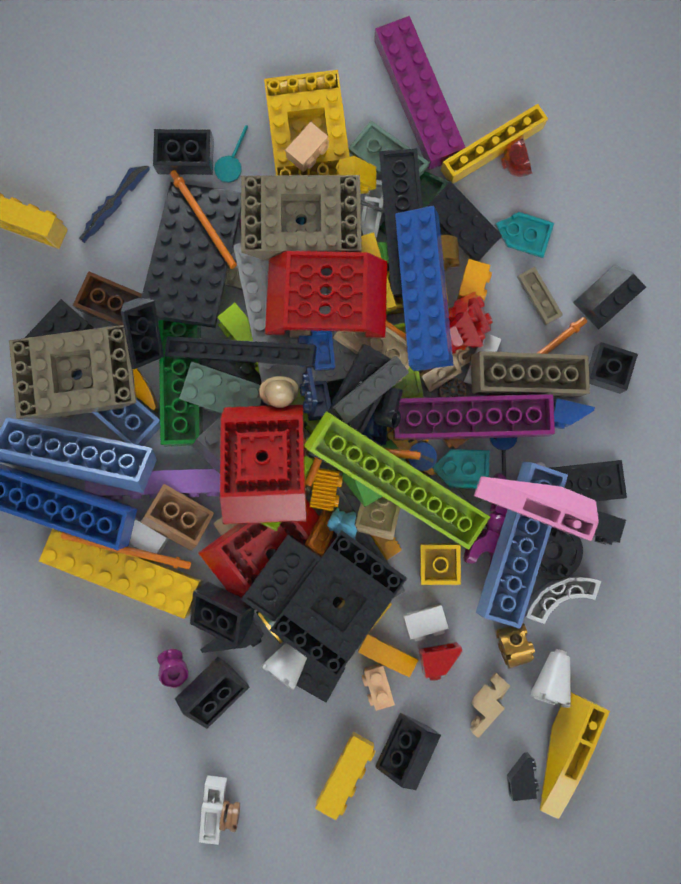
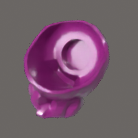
M168 649L157 657V662L160 665L158 672L159 681L166 687H180L188 678V668L184 660H182L183 654L181 650Z

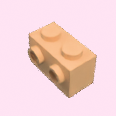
M310 122L285 150L286 158L301 171L305 172L307 168L313 167L316 158L320 154L323 155L329 147L328 136Z
M378 663L365 667V674L361 676L364 686H369L370 694H367L370 706L374 705L376 711L394 706L395 703L384 666Z

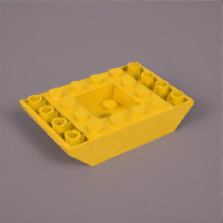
M338 70L265 78L276 175H339V159L350 156ZM312 122L328 136L329 147L323 155L320 154L316 158L312 168H307L303 172L286 158L285 150L305 127Z

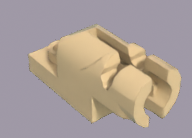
M466 347L464 351L458 349L453 354V366L427 369L419 375L426 389L431 392L462 373L461 367L468 364L473 355L468 353L470 348Z
M496 672L489 679L493 686L490 687L484 684L471 702L482 714L480 717L476 716L471 722L470 730L477 738L483 734L505 709L498 700H502L510 685Z

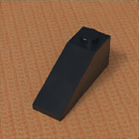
M253 619L249 630L238 648L216 638L202 647L200 651L206 653L246 648L249 645L253 648L262 642L261 637L264 636V633L256 620Z

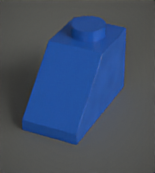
M558 398L553 401L555 428L565 429V427L574 424L593 412L595 407Z

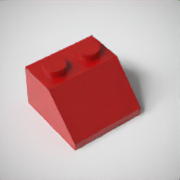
M457 642L418 648L422 672L425 678H429L430 681L442 679L441 676L449 672L462 653V647Z

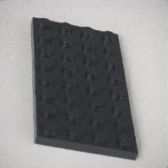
M170 182L141 298L155 300L158 320L216 328L229 265L180 189L176 188L173 182ZM185 184L232 255L241 213V192Z

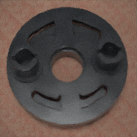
M552 527L546 546L549 543H554L558 546L559 551L554 558L548 557L544 551L537 576L549 580H560L569 577L578 569L583 557V545L579 537L571 534L567 535L566 532Z

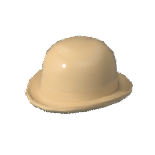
M285 376L268 378L261 383L259 388L261 399L266 404L276 408L289 406L296 399L299 392L296 381Z

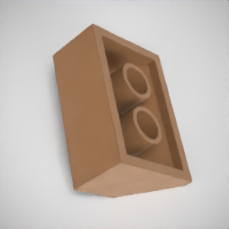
M163 484L140 522L192 551L199 543L214 512Z

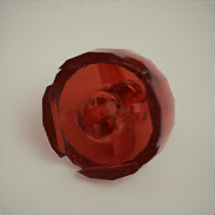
M524 137L512 141L506 146L504 157L501 158L503 169L507 168L509 173L516 177L533 174L532 169H530L531 164Z

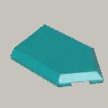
M517 212L511 217L495 223L507 247L544 258L554 226L553 222Z
M450 449L432 468L450 488L477 489L480 478L489 477L490 450Z

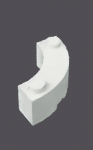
M579 576L551 581L532 595L524 617L545 624L550 613L565 600L574 598L596 600L601 581Z

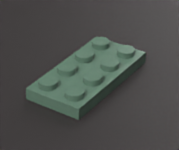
M372 121L367 124L348 147L349 153L376 166V172L380 175L379 151L410 149ZM418 154L419 174L421 176L428 168L429 161Z
M191 362L179 399L222 413L224 407L261 406L262 399L259 395L261 385Z

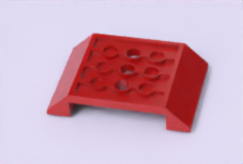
M285 251L270 258L265 335H285L286 330L365 332V337L385 338L387 261L368 252ZM329 268L332 270V273L329 276H324L321 271ZM324 287H329L332 290L328 295H323L320 291ZM323 306L331 308L328 314H322L319 310Z

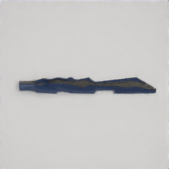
M149 166L129 168L115 194L106 196L104 204L98 206V210L92 213L91 220L86 223L84 232L78 238L80 241L85 243L90 236L94 235L105 224L104 221L122 204L121 199L127 191H133L150 170Z

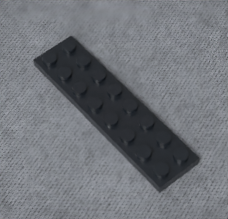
M417 148L379 151L390 287L393 297H403L395 214L423 208Z

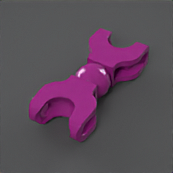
M497 473L493 476V478L507 480L506 477L500 473ZM491 503L490 511L493 513L489 515L490 519L486 523L487 529L482 530L469 550L466 548L463 557L466 563L474 564L481 553L487 551L491 557V565L508 509Z

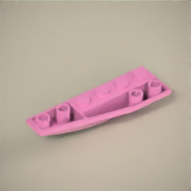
M481 477L474 494L478 498L592 541L599 523L595 500L560 486Z

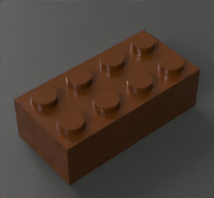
M88 271L73 306L80 312L108 324L120 326L123 325L121 315L123 303L141 298L142 293Z

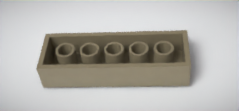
M479 351L471 356L472 394H553V397H581L590 394L588 355Z

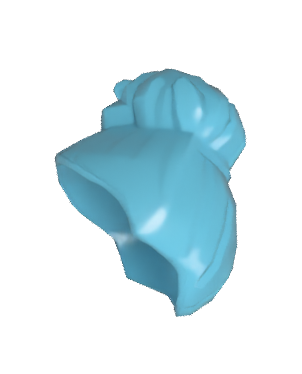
M336 508L327 522L329 530L334 531L337 535L342 530L355 539L357 533L355 526L356 512L345 513V511H340L339 508Z

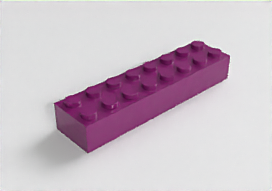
M410 16L375 28L374 41L423 158L429 161L428 170L442 166L443 161L466 147Z
M553 394L401 398L399 406L401 421L397 428H393L394 441L549 437L555 434Z

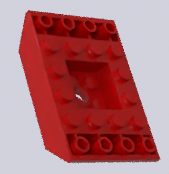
M303 404L289 405L284 408H276L272 405L224 407L221 416L220 502L223 524L306 521ZM258 454H268L267 460L263 462L258 461Z
M306 499V521L281 522L277 531L261 523L237 524L198 552V554L226 590L242 598L270 559L266 556V551L271 548L276 550L288 533L305 544L319 516L310 507V503ZM332 536L325 552L335 540L334 536Z

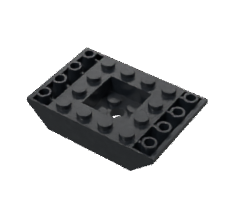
M341 530L273 624L270 631L336 679L405 583L407 577ZM342 597L345 601L344 606L336 608L333 605L334 598Z

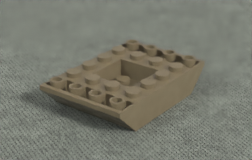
M360 175L241 176V253L262 260H269L285 251L361 252ZM304 217L307 222L299 225L296 223V219Z
M123 325L9 340L17 419H45L113 410L136 403L133 369L131 368ZM81 370L83 373L82 377L75 380L73 377L74 372Z

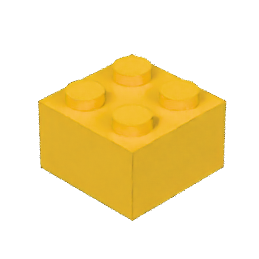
M420 543L421 585H461V552L459 543Z

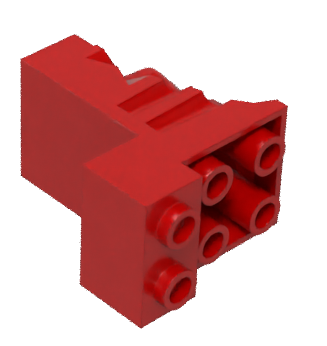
M476 292L454 301V306L448 309L453 354L458 349L466 350L468 346L473 348L483 347L484 339L486 338L485 333L491 331L493 320L489 312L485 313L483 309L485 303L481 296H477Z

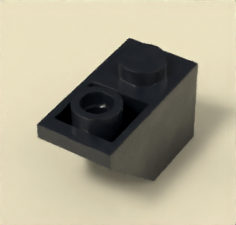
M528 752L523 753L507 774L509 796L513 801L537 799L536 792L539 791L538 780L534 778V771L537 770L536 762Z

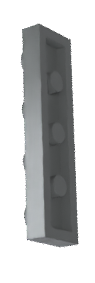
M394 356L334 405L333 408L343 422L347 424L409 372L400 359Z

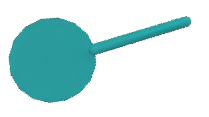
M247 125L244 126L232 156H223L215 163V175L222 182H234L241 175V163L235 156L248 129Z

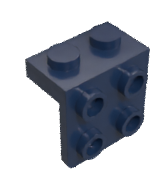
M306 367L305 373L302 374L303 384H300V394L305 399L303 411L304 414L307 413L308 421L321 420L331 406L327 381H314L311 367Z

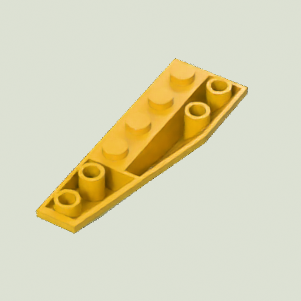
M572 692L570 708L561 707L560 705L551 728L539 808L540 811L557 819L560 818L576 790L610 713L605 707Z

